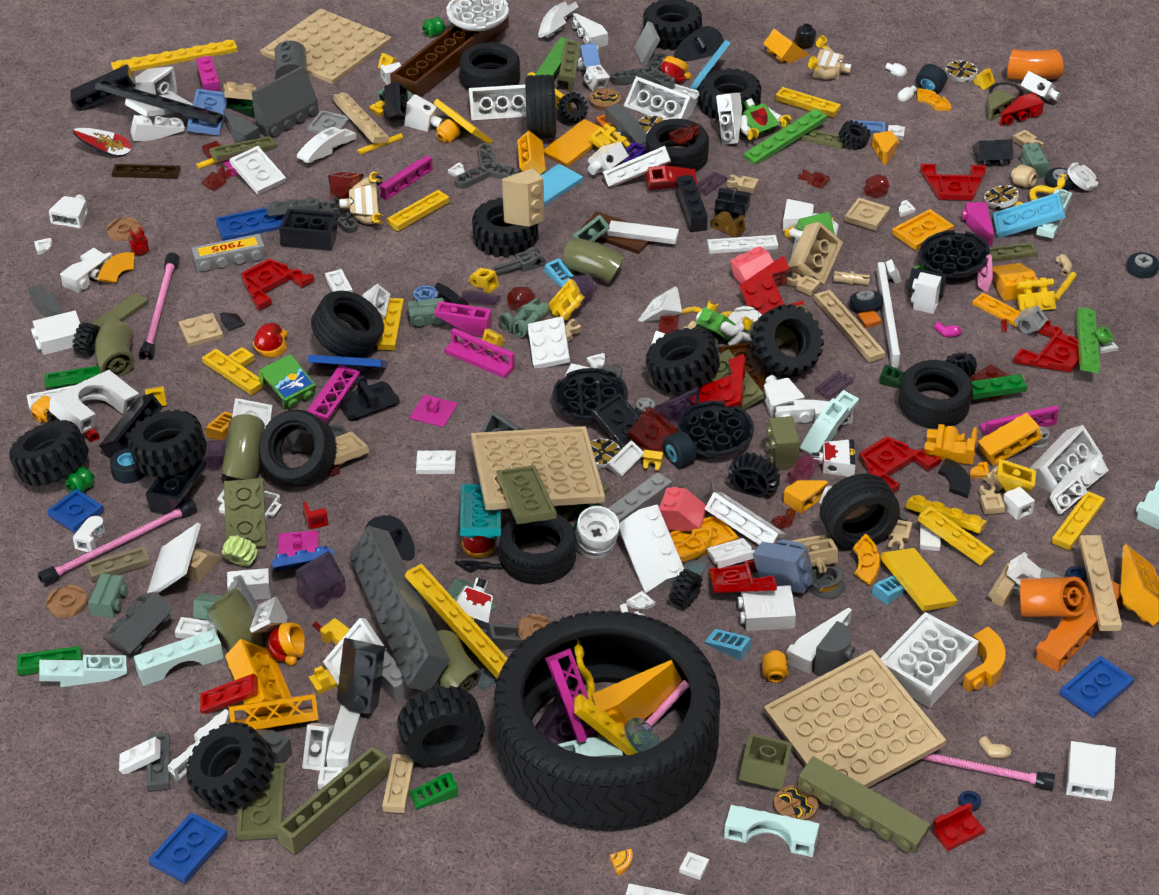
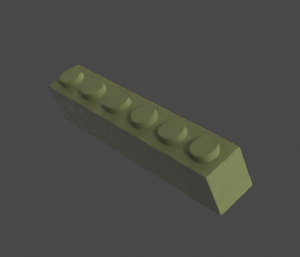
M373 746L366 750L276 827L279 844L294 855L301 851L389 775L388 756Z
M812 756L799 775L798 786L803 792L813 794L823 804L835 807L846 817H852L864 828L876 831L881 838L893 841L903 851L915 853L929 832L930 823Z

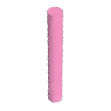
M686 680L641 725L643 731L647 733L689 688V683Z

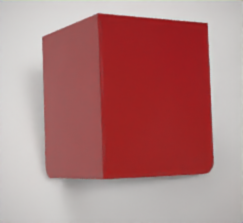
M302 502L309 530L329 525L326 508L310 511L307 502Z

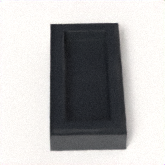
M438 282L434 286L436 290L454 304L469 306L467 301L449 287Z

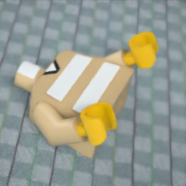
M821 35L816 41V46L823 49H820L817 58L812 56L808 60V67L814 69L813 77L828 80L839 79L841 73L850 74L852 64H845L844 55L835 53L829 45L826 46L827 38Z
M372 172L370 176L355 184L349 190V198L339 199L340 209L350 208L351 215L364 225L383 224L379 220L384 215L378 211L377 186L374 184V182H381V179H376V176L380 174L379 172Z

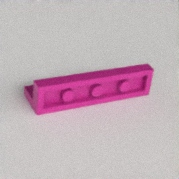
M427 155L421 160L415 161L378 186L381 190L379 197L387 201L432 171V157Z
M453 328L451 330V343L444 349L445 354L502 378H506L515 369V353ZM457 336L460 337L463 340V342L458 341ZM472 343H475L479 349L475 348ZM487 349L491 350L494 355L490 354ZM503 356L508 357L509 361H506Z
M339 365L307 412L328 422L354 385L356 378L360 376V371ZM346 374L352 375V378L346 379ZM341 385H343V386H344V389L339 390V388L341 387ZM333 397L336 398V401L330 402ZM325 408H326L327 411H328V412L326 413V415H325V414H322V412L324 411Z
M1056 405L1025 413H1028L1038 426L1047 427L1056 425L1059 408ZM1025 413L979 424V429L984 436L989 435Z
M567 649L545 659L573 735L581 743L587 740V735L597 731L592 727L584 730L581 724L582 719L574 713L573 701L579 695V688L584 697L587 699L589 697L572 651ZM568 656L570 661L567 671L561 669L558 659ZM568 676L576 678L578 682L574 691L570 690L567 686L566 680Z

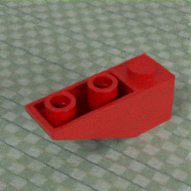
M1034 92L1018 97L1001 113L1000 126L1004 123L1011 125L1014 122V114L1021 121L1042 115L1044 102Z
M665 165L648 167L645 175L648 190L676 187V177L683 175H693L697 185L695 169Z

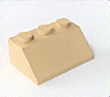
M534 168L503 178L504 222L528 227L544 222L543 178Z
M820 222L806 225L788 267L792 273L796 272L801 277L807 275L821 281V284L824 285L843 242Z

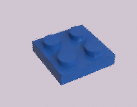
M77 489L47 510L49 517L74 533L79 530L89 517L98 516L104 512L103 505Z

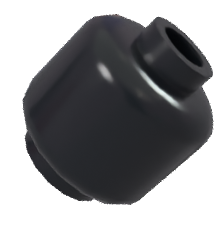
M803 24L797 28L795 42L799 47L808 48L815 43L816 30L812 25Z

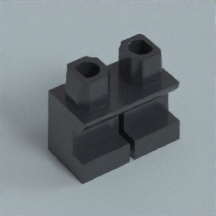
M719 188L718 197L715 199L716 215L725 211L730 213L733 220L740 215L745 217L750 207L751 193L736 190L734 194V190Z

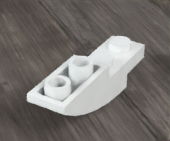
M566 1L552 7L542 20L538 34L539 38L544 36L548 38L554 35L555 32L562 29L561 26L566 23L565 19L575 13L574 10L578 8L577 3L574 2L567 5Z
M330 127L307 142L298 152L297 158L304 160L306 163H312L316 159L325 158L333 154L332 148L355 140L356 133L345 128L341 130L336 127Z
M793 400V405L777 406L775 418L792 416L794 423H808L810 421L815 423L829 402L821 400ZM853 411L841 425L853 422Z
M1095 454L1083 465L1075 466L1054 488L1050 499L1058 514H1062L1087 493L1086 489L1109 471L1100 454Z
M227 709L200 728L194 734L195 743L190 745L179 757L171 761L168 765V770L172 780L177 782L186 775V768L189 766L188 758L192 756V749L200 743L199 740L203 736H207L213 728H219V725H229L230 716Z

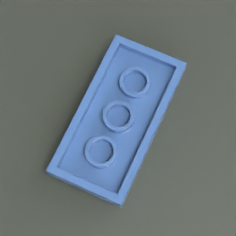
M197 89L193 106L221 113L224 119L223 110L227 107L228 98L224 97L223 92ZM190 116L187 131L220 136L223 119L218 124Z

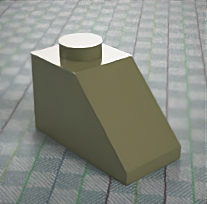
M1001 89L989 94L987 99L988 120L992 121L1001 116V113L1014 102V97Z

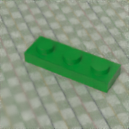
M98 366L45 373L46 388H59L62 385H77L101 374Z
M1021 374L971 381L973 384L972 400L1021 393L1027 390V385Z
M81 646L17 654L18 676L39 673V660H82Z

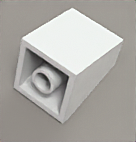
M174 67L150 68L135 77V89L155 95L178 93Z

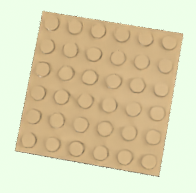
M319 9L261 49L260 52L261 55L275 60L274 50L279 43L297 41L306 48L307 74L334 84L390 43L392 37L324 9Z
M586 426L471 433V442L485 510L510 509L497 479V470L532 465L536 466L553 506L605 502V494Z
M873 649L764 706L766 715L784 739L792 743L791 748L805 766L814 756L868 788L946 745V739Z

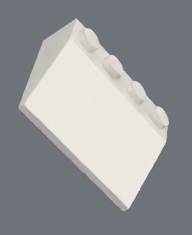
M925 612L880 659L914 700L931 708L976 659L979 641Z

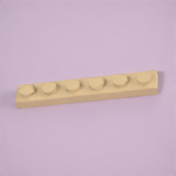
M344 92L333 94L332 100L372 143L388 142L389 136L349 94Z
M831 290L814 294V301L869 363L885 358V351Z
M1080 535L1079 543L1099 630L1121 631L1122 623L1101 535Z

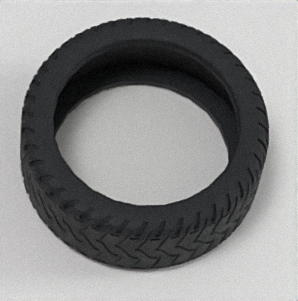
M592 611L590 614L584 612L575 614L574 617L570 615L560 618L558 622L555 620L552 623H548L545 625L546 627H541L534 631L531 636L526 637L513 650L506 660L507 662L504 663L494 690L498 760L510 785L515 788L514 790L522 799H525L528 804L540 813H544L545 816L551 817L553 820H559L563 824L576 825L577 828L584 829L592 828L597 831H606L608 829L615 831L624 830L625 828H638L642 825H649L664 819L666 816L668 817L673 812L682 808L698 793L712 773L717 759L720 688L710 662L691 639L674 627L659 620L636 613H622L621 611ZM578 638L584 650L583 663L590 671L594 683H618L672 660L681 679L689 683V688L672 705L683 722L664 741L653 748L633 755L611 758L595 757L566 750L548 740L532 723L535 714L549 700L559 695L545 658L571 649L576 662L574 647L578 644ZM568 656L558 659L561 669L567 671L570 661ZM580 674L583 684H586L584 677ZM568 676L566 680L569 689L575 688L578 683L576 678Z

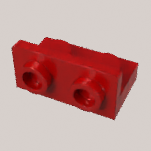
M971 803L958 806L953 811L945 815H939L934 820L932 833L947 851L985 834V828L972 814L973 806Z

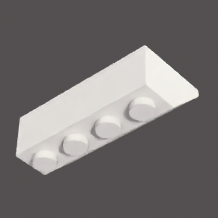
M636 76L624 107L648 116H660L666 120L676 118L687 119L692 115L697 101L691 96Z
M525 85L469 88L471 121L526 117Z
M1084 425L1066 430L1030 467V469L1036 470L1035 485L1052 493L1057 484L1075 466L1083 465L1095 454H1100L1103 457Z
M658 505L639 509L619 523V532L645 594L673 587V582L676 581L677 575L679 576L684 567Z

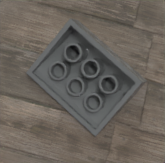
M300 66L252 92L255 123L259 127L260 134L265 137L270 136L273 138L278 136L285 130H289L298 123H302L304 120L319 113L318 100L304 66Z

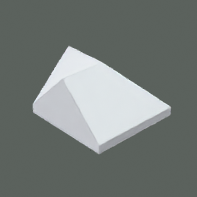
M675 286L652 299L638 321L669 319L682 313L678 288Z

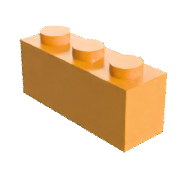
M528 130L517 140L519 166L522 171L534 168L539 175H542L546 170L543 141Z
M1025 413L978 440L980 452L994 466L998 464L999 459L1006 460L1042 439L1040 427L1028 413Z

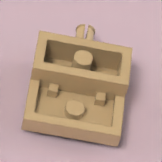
M825 534L791 540L802 543L807 547L812 567H817L820 573L827 571L826 565L838 563V549L832 538L828 539Z

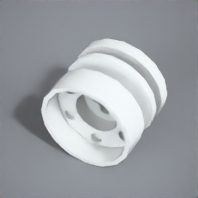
M592 506L580 514L575 531L576 549L580 554L587 558L597 559L608 556L614 550L620 527L619 519L615 513L602 506Z

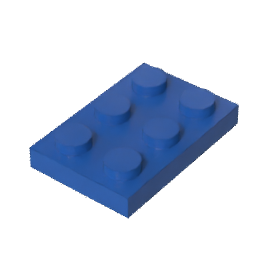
M321 546L315 548L314 552L308 553L307 550L296 551L293 556H287V553L276 555L275 559H272L271 562L272 571L332 561L334 557L333 549Z
M1099 656L1060 689L1059 694L1094 718L1133 685L1134 678L1102 656Z
M191 812L148 859L149 864L186 884L228 837L227 831Z

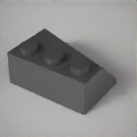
M156 591L139 595L136 600L140 602L130 606L125 611L127 616L117 620L102 638L125 654L136 653L142 647L141 642L155 634L157 625L165 623L171 617L169 613L173 608Z

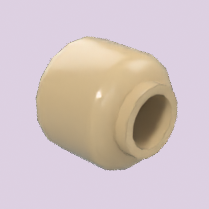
M1020 164L1011 173L1013 183L1017 186L1030 188L1037 182L1038 175L1032 167Z

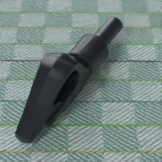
M455 561L456 565L469 573H473L477 569L503 568L502 564H491L490 561Z

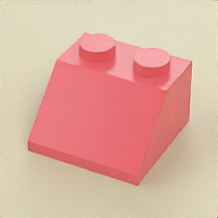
M761 246L755 247L751 251L730 260L733 275L741 284L774 262L769 252ZM781 275L773 277L774 280L780 278Z
M678 487L666 488L659 507L667 529L692 531V529L701 528L707 511L705 510L706 504L686 488Z

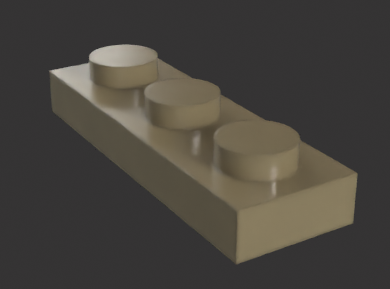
M145 546L86 563L92 582L98 581L101 573L110 574L111 576L151 565V560Z

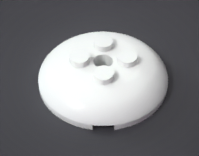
M451 0L447 5L449 20L456 26L470 31L492 29L500 25L509 14L506 0Z

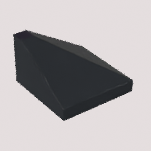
M220 313L221 322L228 331L245 325L238 314Z

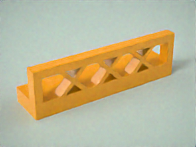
M315 693L228 706L229 722L245 723L255 730L319 720ZM311 700L312 708L303 710L297 708L302 701ZM287 703L292 707L290 712H276L281 704ZM259 707H266L271 711L269 715H254ZM244 710L249 716L244 719L235 720L234 711Z

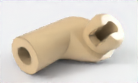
M1061 254L1056 257V262H1059L1058 265H1063L1061 274L1069 276L1073 265L1067 255Z
M987 736L979 740L980 746L991 758L1003 759L1011 755V749L1008 746L993 744Z

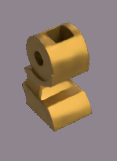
M723 211L711 220V226L716 230L723 231L724 234L737 238L745 231L744 215H740L733 221L730 213Z

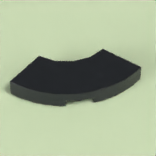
M946 458L938 474L944 476L949 481V492L968 498L971 489L968 473L958 463Z

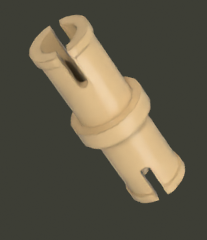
M834 271L833 282L869 286L870 275L856 274L854 271H850V273Z

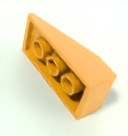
M1125 544L1123 546L1120 589L1123 598L1122 603L1129 611L1134 610L1143 622L1147 621L1154 626L1159 622V577L1155 567Z
M670 660L592 693L595 705L600 710L608 713L611 719L616 723H620L628 731L652 714L683 680L674 663Z

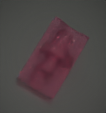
M804 451L787 473V476L790 477L789 482L793 484L797 480H808L821 461L813 459V456L808 455Z

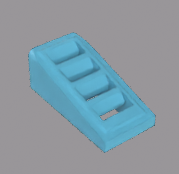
M560 258L545 264L544 273L561 288L569 279L574 280L577 285L579 284Z
M894 575L873 585L872 595L886 605L906 592Z
M715 629L706 639L705 644L741 661L751 648L752 639L744 635ZM717 635L720 636L717 641L713 640Z

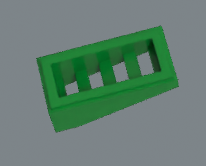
M449 772L409 791L415 809L418 810L457 798L458 788L452 773ZM430 791L432 796L429 797L427 792ZM418 794H422L424 800L420 801Z

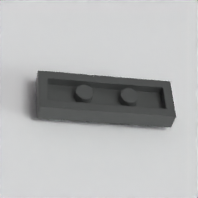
M308 197L304 200L290 199L286 202L276 200L268 203L267 214L268 216L286 214L287 209L319 211L320 201L319 198L315 199L313 197Z
M169 732L148 734L147 740L156 737L161 743L160 758L147 764V791L170 789L168 765L170 764Z

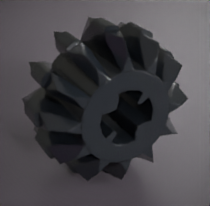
M967 352L953 353L946 360V362L961 368L969 378L975 374L977 361L973 354H967Z

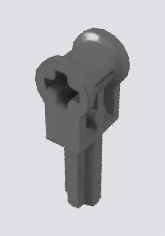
M531 247L524 252L515 254L516 260L495 266L494 271H496L497 275L519 268L522 272L543 267L546 260L540 255L537 247Z

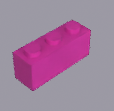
M212 56L196 58L202 89L221 92Z

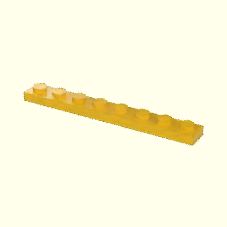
M225 40L186 49L181 48L170 52L149 54L143 57H133L127 60H117L116 62H111V66L115 70L127 64L131 71L196 60V58L203 56H217L238 52L234 40Z
M422 563L408 570L405 578L497 679L508 658Z

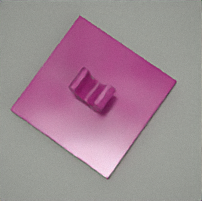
M423 395L409 419L444 427L458 403Z
M318 531L279 533L278 555L287 553V556H293L296 551L307 550L309 553L314 552L315 548L318 547Z

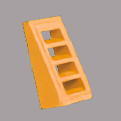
M224 411L205 428L206 436L224 441L228 434V424L231 420L230 418H232V413Z

